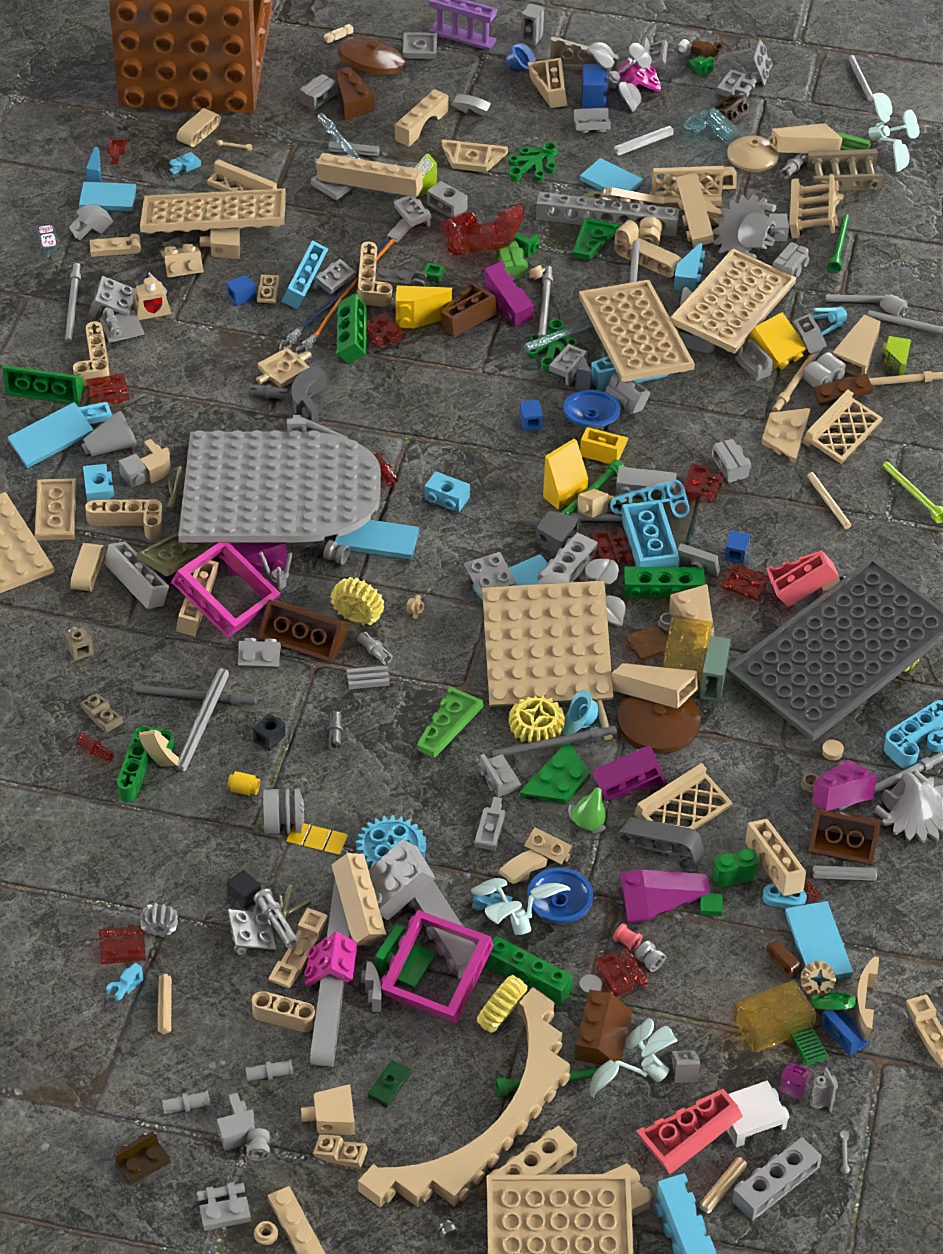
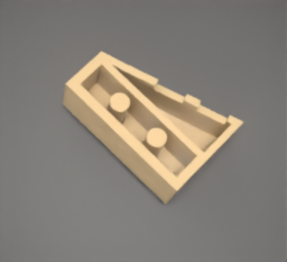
M561 58L528 63L530 79L549 107L567 106Z
M707 584L672 594L670 596L669 612L676 616L678 627L693 653L707 650L710 636H714Z

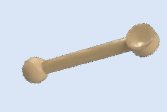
M222 140L216 142L219 147L223 145L244 148L246 151L252 150L251 144L240 145L226 143Z

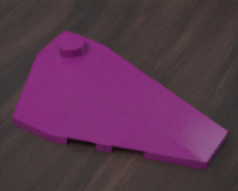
M636 870L620 873L621 892L627 923L654 919L659 913L664 911L670 912L680 904H689L700 899L701 896L710 893L707 874Z

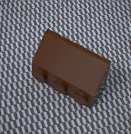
M818 807L808 851L872 865L881 820L836 810L825 811Z
M589 989L576 1041L575 1060L603 1065L609 1060H612L614 1063L621 1061L632 1010L612 993Z

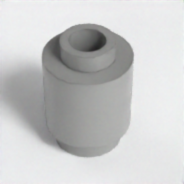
M886 294L880 303L883 311L897 317L905 316L909 308L907 301L892 294Z

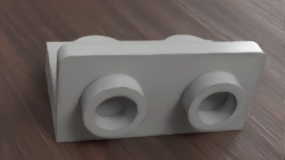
M405 196L394 201L395 209L411 227L422 222L427 227L431 226V214L428 209L423 207L420 199H416L413 196Z
M339 259L335 263L329 264L323 272L317 273L314 278L313 288L317 290L322 287L331 295L352 279L356 271Z
M568 344L549 365V371L565 377V385L570 386L573 381H576L579 359L584 357L587 364H589L588 352Z
M485 754L480 755L479 772L482 776L486 777L489 789L491 791L494 790L497 797L521 789V783L503 754L487 759Z

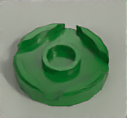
M847 993L824 994V998H819L818 994L811 997V1007L817 1009L839 1010L856 1006V997Z

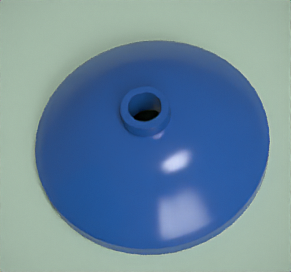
M582 390L566 398L563 412L571 422L578 426L601 428L613 423L619 417L620 404L615 397L606 392Z
M568 868L544 870L537 874L528 886V900L531 895L530 891L543 884L559 883L570 888V890L561 891L543 899H534L532 902V911L540 918L553 923H569L580 919L589 911L593 902V890L589 881L579 872Z

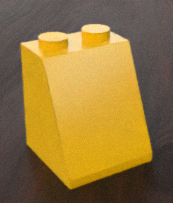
M783 312L755 326L748 338H752L773 360L772 371L780 368V370L785 368L792 360L797 362L803 357V353L807 349ZM747 340L743 343V346L745 348L747 346Z

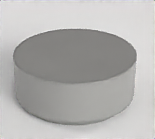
M593 974L583 976L579 985L580 992L587 997L589 989L601 991V979Z

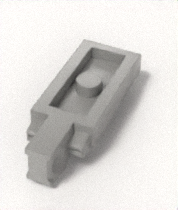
M494 797L491 808H484L474 847L496 851L505 818V810H501L502 798Z

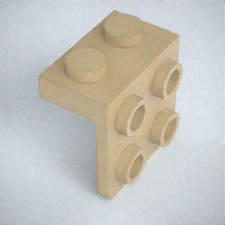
M193 244L182 245L183 248H175V246L165 247V250L161 251V255L165 260L167 277L203 272L201 252L198 247L193 246Z

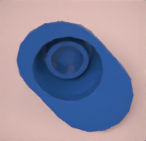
M521 43L513 45L512 49L506 54L508 62L505 66H510L514 71L519 72L528 69V63L536 62L535 56L527 45Z

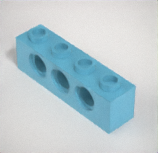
M314 241L311 242L281 302L298 310L328 248Z

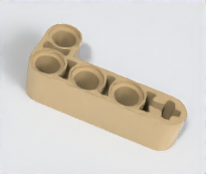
M627 220L615 233L614 248L616 253L631 261L633 241L638 240L640 241L638 264L663 276L673 277L677 264L682 260L680 256L638 238L639 230L637 224Z
M364 242L361 245L357 295L366 305L386 307L391 303L393 288L389 283L375 281L377 246L373 242Z
M90 322L86 325L90 360L80 361L73 365V375L83 376L84 386L105 384L110 380L102 324Z
M91 500L85 505L87 523L91 526H144L146 538L157 540L162 536L163 512L162 504L158 500Z

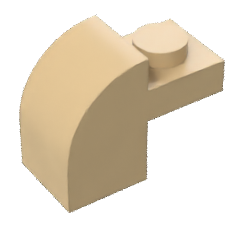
M149 439L144 441L146 457L140 460L146 466L148 481L152 484L169 474L171 464L169 449L167 447L161 449L158 444L156 445Z

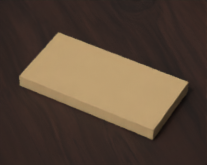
M76 479L37 480L34 534L37 541L75 539Z

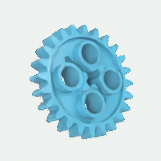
M394 815L391 816L390 820H387L385 816H383V821L375 818L374 825L368 822L367 828L362 827V834H358V841H356L357 854H364L368 868L378 862L402 839L417 846L423 858H425L426 837L423 836V830H418L417 824L411 826L410 819L403 822L402 816L398 820H395Z

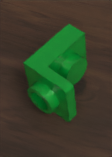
M701 55L688 60V66L700 77L713 71L714 58L712 56L705 58Z
M516 232L511 235V242L516 241L519 248H523L524 256L529 258L539 249V235L535 234L530 239Z

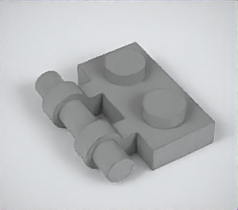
M731 69L717 87V93L726 97L730 95H746L747 98L749 92L755 88L757 81L755 78L748 80L746 79V74Z
M234 1182L227 1183V1186L213 1189L212 1186L207 1187L204 1191L197 1192L198 1201L208 1199V1204L199 1205L204 1231L251 1222L247 1197L237 1198L236 1196L238 1193L245 1192L244 1183L234 1185ZM229 1195V1200L220 1202L215 1200V1198Z

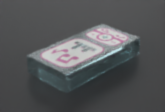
M54 223L36 226L42 254L60 251Z

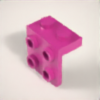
M628 58L625 61V63L619 67L618 71H620L633 60ZM635 62L620 74V82L626 81L627 84L632 83L635 86L641 84L656 92L661 90L656 70L651 66L641 69Z
M336 931L330 936L325 937L317 945L312 946L307 953L308 962L304 973L305 985L311 986L328 974L346 983L353 979L357 942Z

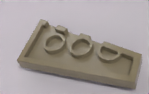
M551 36L550 59L561 58L562 68L583 70V64H599L593 55L586 50L589 46ZM614 54L612 59L614 65L610 71H617V54Z

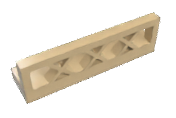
M219 159L214 163L215 173L207 180L208 185L225 192L277 189V183ZM217 178H219V179H222V180H224V181H222V182H217V181H215V180H216ZM231 185H237V186H239V187L231 188V187H229V186H231Z

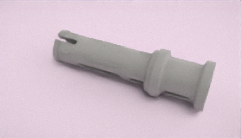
M270 889L259 891L254 896V902L260 905L263 910V916L270 919L287 948L296 946L299 940L283 917L280 904L273 899L272 891Z

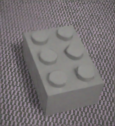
M403 839L369 869L381 917L387 920L392 918L436 879L417 846Z

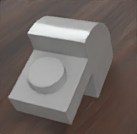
M91 204L83 206L76 211L79 217L69 228L75 238L81 240L92 228L102 234L113 223V220L106 210L98 205Z
M238 1093L229 1095V1107L232 1115L217 1119L218 1133L224 1151L247 1143V1132L255 1129L253 1109L247 1111L245 1101H240Z

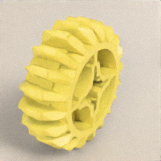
M343 578L342 581L335 585L330 596L332 598L331 603L334 605L333 608L338 610V615H342L344 619L357 624L365 625L367 623L372 625L380 618L384 609V600L381 599L382 595L377 593V589H373L371 584H366L365 580L359 581L358 578Z
M535 695L533 698L527 696L525 700L520 699L518 703H514L513 709L509 713L511 733H514L515 738H520L522 743L525 741L532 743L560 736L564 729L565 717L562 708L559 707L558 702L553 703L552 698L546 700L544 695L541 698H537Z
M512 975L501 984L477 1017V1022L483 1029L493 1033L503 1024L527 991V986L523 981Z

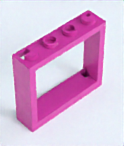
M219 542L177 571L171 582L227 638L264 613L268 599H278L281 594L229 542ZM217 555L263 598V600L236 619L191 575L192 572Z
M418 910L416 915L412 916L409 921V929L406 936L403 935L399 942L397 955H393L391 958L390 969L387 975L385 974L381 979V990L385 997L457 1024L492 950V939L485 934ZM423 924L478 943L448 1007L394 987Z

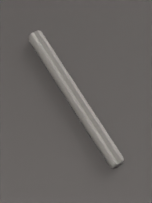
M218 669L179 754L178 763L175 765L176 770L186 771L228 679V670Z

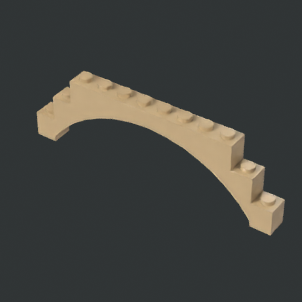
M533 987L519 1002L518 1014L523 1017L528 1042V1058L525 1072L511 1103L491 1127L468 1145L436 1160L403 1167L378 1168L373 1164L358 1180L359 1192L380 1208L385 1202H390L396 1192L417 1207L422 1201L426 1202L431 1197L433 1191L454 1207L459 1201H464L470 1193V1188L474 1184L477 1185L481 1182L485 1175L484 1172L489 1167L492 1168L496 1165L499 1155L503 1151L510 1149L514 1142L513 1139L517 1134H523L531 1118L535 1119L542 1111V1106L545 1102H550L556 1095V1090L559 1086H564L570 1079V1064L556 1055L562 1047V1033L548 1024L555 1014L553 1012L554 1002Z

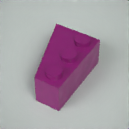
M286 542L231 543L260 573L265 572L259 552H263L270 572L276 570L277 567H280L281 570L285 569L287 560ZM226 563L227 572H228V577H229V576H239V575Z
M650 745L592 771L599 788L602 790L605 801L629 796L631 791L642 789L643 792L650 791L652 786L661 784L663 788L668 785Z
M848 759L815 779L812 803L828 811L874 799L877 775L870 772L868 768L861 767Z

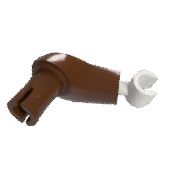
M683 39L679 43L680 52L685 53L689 48L691 53L702 55L705 58L712 56L714 61L719 58V52L723 49V44L721 42L718 43V41H715L712 45L706 41L693 40L692 44H690L688 40Z

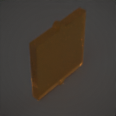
M657 624L626 636L632 651L636 652L641 661L673 650L667 635L663 634Z

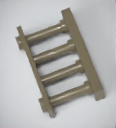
M877 149L808 151L807 169H815L816 176L813 178V185L830 183V175L823 176L822 169L832 168L834 179L839 184V191L882 189L883 173L875 174L874 171L878 154ZM866 167L868 174H858L856 168ZM839 168H849L851 175H841Z

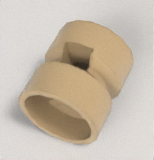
M655 217L643 218L639 224L638 238L659 246L662 231L661 222Z

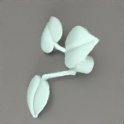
M875 93L871 96L875 102L878 117L882 122L869 129V137L872 141L894 142L895 172H899L909 163L908 149L905 144H902L901 140L890 139L887 136H889L891 131L906 128L907 136L910 139L917 138L919 135L917 118L912 110H907L903 116L905 125L889 129L888 126L883 124L890 120L889 116L892 114L890 99L883 93Z
M495 878L487 880L472 888L471 893L482 896L494 891L499 892L503 902L488 906L485 909L487 917L496 924H499L502 919L510 914L514 934L522 935L531 931L529 918H532L531 910L534 899H543L561 891L570 890V888L559 883H547L532 889L528 900L527 912L521 908L522 904L519 901H507L501 889L507 885L505 879Z
M648 1018L642 1025L636 1027L627 1037L625 1046L628 1049H633L637 1045L640 1046L643 1050L641 1056L645 1058L641 1064L643 1070L621 1061L614 1063L612 1060H609L593 1075L590 1082L591 1096L594 1098L596 1093L616 1076L619 1066L640 1073L644 1077L649 1075L656 1082L662 1081L668 1074L669 1069L654 1053L677 1042L672 1030L668 1026H663L649 1038L648 1044L644 1046L643 1040L651 1035L654 1022L651 1018Z

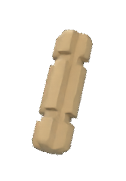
M347 24L324 34V42L329 44L333 40L336 41L345 37L346 34H352L353 26Z

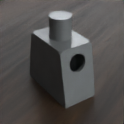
M548 511L543 519L533 516L529 527L536 529V541L557 553L560 548L563 549L567 540L573 538L578 532L579 518Z

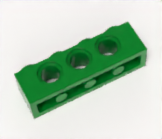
M356 293L338 303L336 352L339 358L343 359L347 364L366 355V303Z
M624 567V598H670L672 594L705 585L704 567Z
M496 936L492 941L493 947L484 967L506 979L514 975L523 981L527 986V990L530 991L533 987L552 1000L554 1004L561 1006L572 991L573 975Z

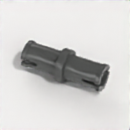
M250 383V396L265 397V399H287L288 388L284 389L271 387L269 384L262 386Z
M334 711L333 718L332 713H329L328 716L329 726L327 727V735L329 736L328 748L332 751H337V744L339 750L342 747L341 736L343 735V727L341 726V713Z

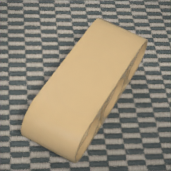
M203 108L179 129L177 140L195 147L218 127L220 115Z
M83 543L72 573L71 589L92 592L104 558L103 545Z
M264 991L257 992L252 997V1013L255 1019L300 1032L313 1030L315 1025V1009L311 1004Z

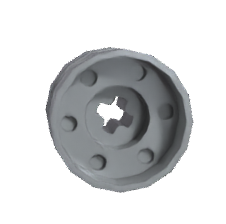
M295 788V798H290V789H286L285 797L280 799L278 789H264L265 835L279 834L281 824H285L287 834H291V824H296V834L302 833L304 800L300 788Z

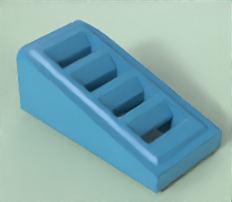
M98 147L93 149L86 167L88 182H101Z

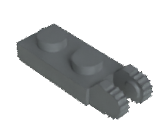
M377 268L375 281L389 283L394 288H397V286L425 287L424 281L427 279V274L424 272Z

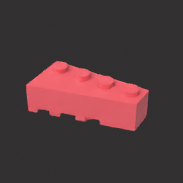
M721 1089L696 1101L695 1105L687 1109L682 1108L676 1111L677 1114L669 1118H661L655 1121L654 1125L646 1129L643 1127L636 1131L644 1145L666 1171L672 1174L741 1119L743 1115L735 1101L724 1089Z

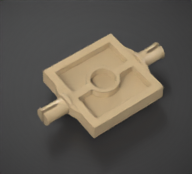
M287 347L259 362L258 369L263 375L256 378L257 383L261 385L270 380L279 388H283L294 382L295 378L302 371L310 368L304 362V360L311 357L310 351L306 350L299 355Z

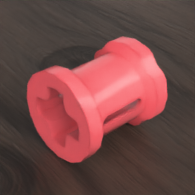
M623 923L615 931L613 940L623 943L632 952L639 946L642 935L629 930L627 925Z

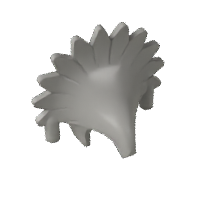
M755 194L749 200L744 195H741L739 204L734 200H730V209L721 208L723 217L715 219L719 227L712 230L714 235L719 236L714 241V244L722 245L719 253H729L732 249H735L756 259V254L749 253L751 249H767L765 245L773 246L775 239L767 231L770 226L776 227V223L764 215V210L774 212L776 205L767 203L766 198L757 201Z
M907 769L896 786L891 791L884 790L880 798L891 812H886L879 805L873 812L883 819L882 825H894L892 831L894 835L904 831L907 841H910L915 835L921 843L926 841L927 835L937 841L939 839V832L943 833V785L934 787V778L930 777L927 779L918 771L912 774Z

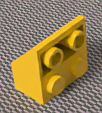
M587 427L581 438V456L610 464L613 460L620 459L628 438Z

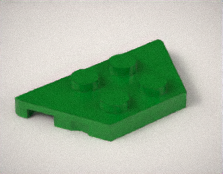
M570 743L564 744L520 791V797L522 799H526L527 796L538 797L539 801H551L556 804L566 805L590 779V772Z

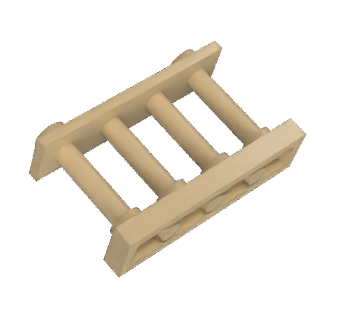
M830 174V183L806 187L800 185L799 178L792 179L789 222L792 238H799L800 230H803V228L829 225L831 234L835 233V226L838 225L837 215H835L836 191H839L838 181H835L834 174ZM829 191V195L801 197L807 193ZM829 202V206L803 210L801 208L804 205ZM828 213V218L801 220L804 216Z

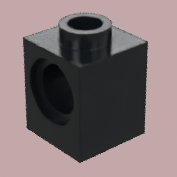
M270 713L253 727V741L268 751L272 750L286 736L285 722Z

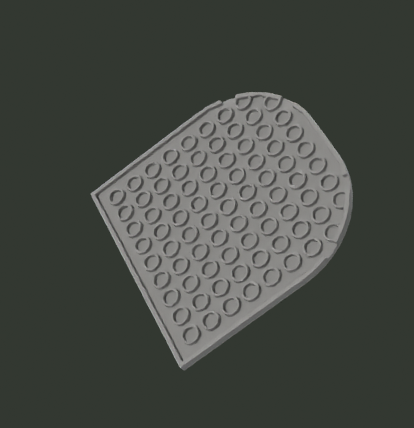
M201 430L190 432L178 535L179 542H314L324 540L325 536L335 534L339 537L348 534L366 524L371 519L370 516L377 512L379 508L381 488L379 462L367 448L357 441L333 434L320 433L316 430L310 432H300L297 430L291 432H280L278 430L271 432H261L258 430L252 432H242L239 430L233 432H223L220 430L214 432H204Z

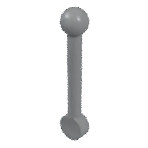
M842 1131L840 1133L843 1154L841 1172L848 1174L850 1172V1168L847 1166V1140L849 1139V1133Z

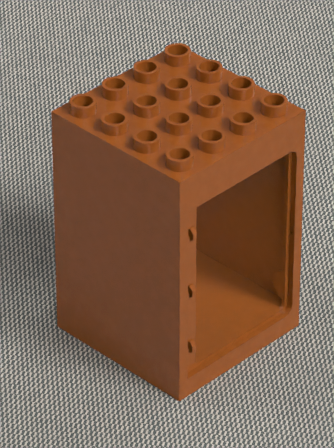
M109 0L119 107L199 111L205 108L210 111L254 113L274 0Z

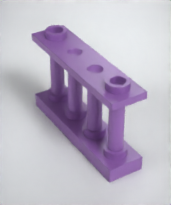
M429 0V6L437 9V22L431 27L429 33H437L438 37L490 50L493 47L496 38L489 37V23L497 15V8L468 0ZM443 10L452 13V26L443 24ZM459 15L467 17V30L458 28ZM474 19L483 21L482 34L474 32Z

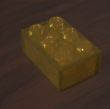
M672 615L663 668L697 671L698 685H701L713 622Z
M791 980L736 1002L733 1019L754 1053L790 1039L793 1033L811 1026L814 1029L817 1013L796 981Z

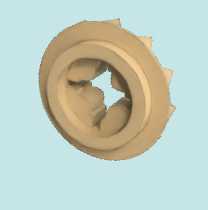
M814 961L806 965L800 979L806 993L811 996L818 994L819 997L834 990L833 987L837 981L835 971L829 964L822 961ZM818 973H820L821 977L827 979V981L820 982L819 986H817L816 981L810 979L817 977Z

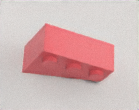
M822 550L799 557V560L791 563L788 561L783 562L781 566L775 568L771 566L766 567L776 595L787 607L792 606L839 577L833 562Z

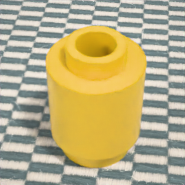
M235 771L233 775L230 774L227 786L234 793L246 796L257 795L260 779L254 775Z

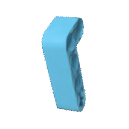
M670 480L619 494L610 500V508L615 514H622L623 505H621L622 509L613 507L616 504V500H620L623 503L626 502L625 497H629V503L632 504V498L637 494L643 497L642 502L661 500L663 503L669 501L671 510L676 517H685L689 513L685 489L678 480ZM673 484H678L681 487L678 494L670 492V487ZM658 489L662 492L659 499L651 497L653 490ZM678 503H683L686 509L684 512L678 513L675 511V506Z
M943 701L933 702L887 732L883 748L884 752L901 768L907 769L916 765L919 754V747L916 744L926 739L930 733L943 728Z

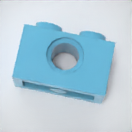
M107 465L83 466L87 503L91 500H110V497H114L113 485H109V483H112L111 471L107 472Z
M436 471L425 485V500L456 512H460L470 498V484Z

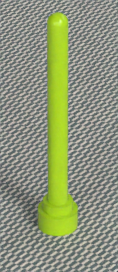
M884 462L883 468L930 511L931 518L936 523L943 522V507L935 506L889 462Z

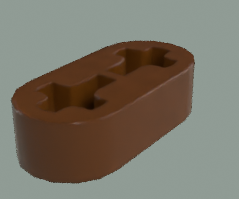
M775 940L766 946L769 958L787 977L792 978L801 972L798 960L780 941Z

